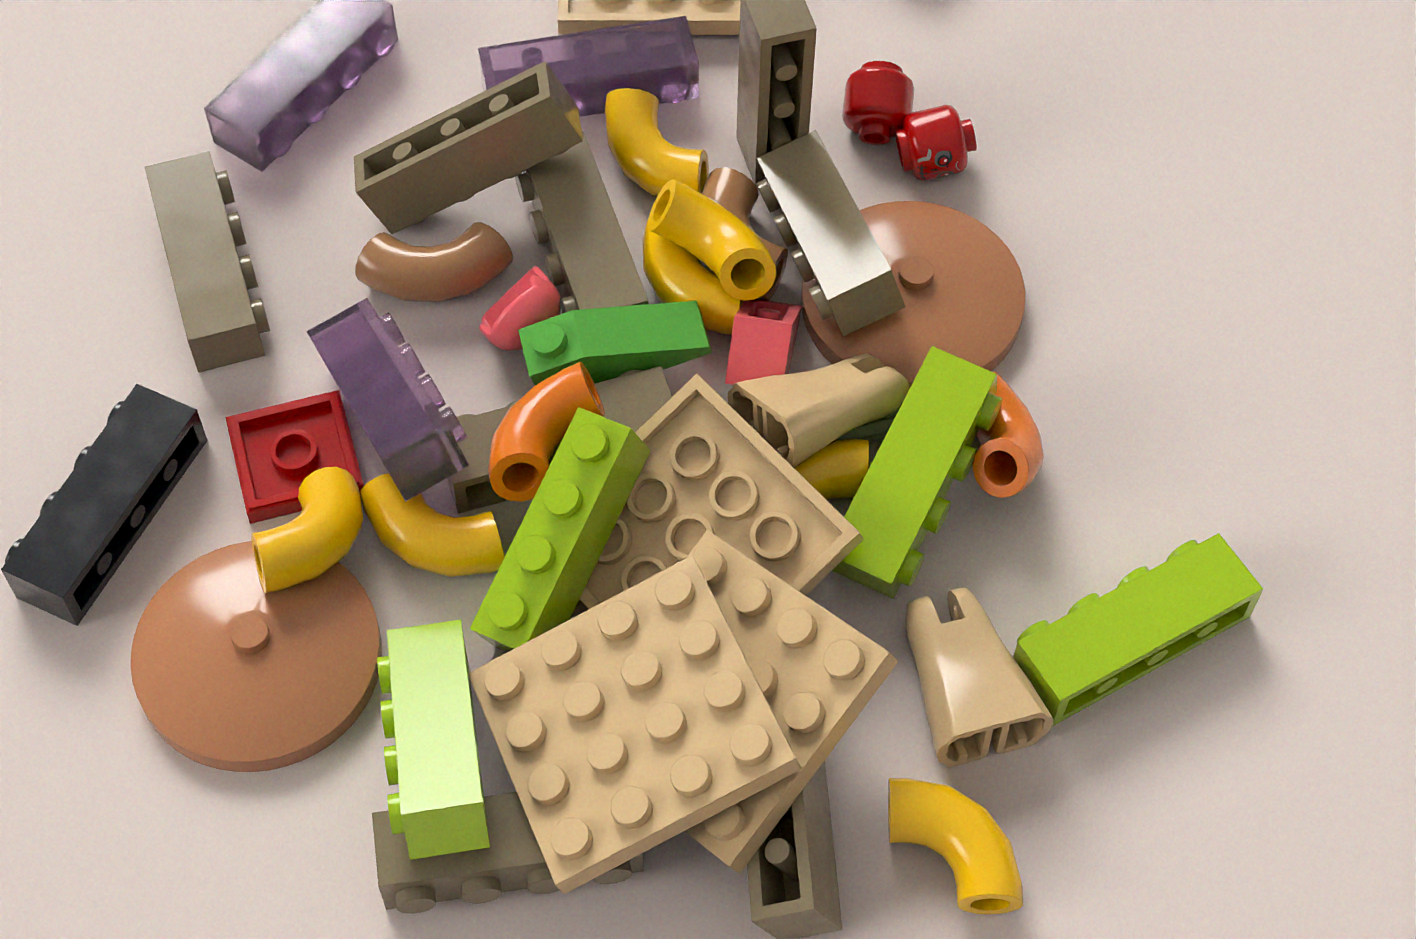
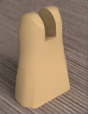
M865 353L811 371L772 375L734 383L732 389L728 391V404L795 468L853 428L883 418L899 409L909 391V383L894 368L884 367L878 358Z
M966 587L948 591V609L952 621L942 624L928 596L909 601L906 610V631L920 679L927 721L939 763H943L947 767H954L980 760L988 756L991 741L996 753H1006L1034 745L1041 737L1048 733L1053 725V717L1028 677L1002 642L989 616L971 591Z

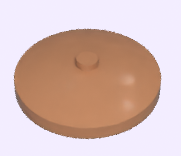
M894 201L859 210L892 270L905 303V308L843 337L834 317L831 316L823 320L813 301L809 289L817 285L815 279L804 283L802 279L801 306L804 323L809 336L821 354L831 364L857 355L871 354L878 358L884 367L894 368L908 380L909 389L931 346L984 369L993 371L1012 349L1021 327L1025 308V286L1020 267L1007 245L999 236L983 223L963 212L928 202Z
M247 541L228 545L200 556L176 572L156 592L145 608L134 634L131 649L132 682L136 696L147 719L161 738L177 752L200 764L220 770L233 772L269 771L301 762L319 753L334 743L355 723L368 704L378 681L377 657H382L381 635L373 605L365 589L356 577L342 564L337 562L319 577L286 589L264 593L255 565L252 542Z

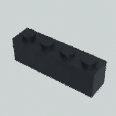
M139 384L135 385L124 401L118 402L113 407L105 428L91 446L85 447L80 452L75 461L74 470L61 488L47 497L42 505L39 518L26 536L17 540L9 549L1 571L17 599L73 625H79L208 441L197 409Z

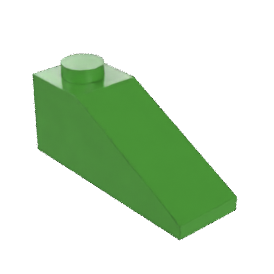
M697 301L571 310L518 329L528 374L534 385L578 362H582L595 384L617 378L630 370L644 371L659 366L665 370L712 353Z

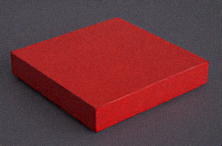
M340 390L225 417L250 524L301 512L302 506L298 498L299 487L306 477L324 467H339L347 470L354 477L361 494L364 484Z

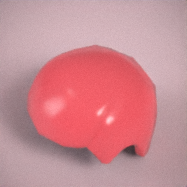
M534 266L483 315L479 329L493 345L502 350L513 351L523 349L518 329L560 315V294L539 267Z

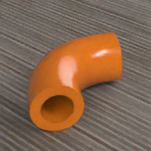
M582 362L569 366L533 386L505 414L493 434L488 465L492 489L500 497L517 502L534 498L549 468L550 456L556 446L562 441L578 407L600 416L605 415L596 386Z
M993 372L997 374L996 396L1003 398L998 415L989 431L979 428L975 436L981 446L974 455L973 472L981 489L989 495L1004 498L1020 493L1031 484L1042 468L1044 455L1039 430L1027 407L1009 384L997 372Z

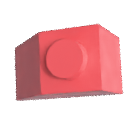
M762 299L746 300L743 302L734 316L725 384L733 385L734 383L789 374L802 306Z

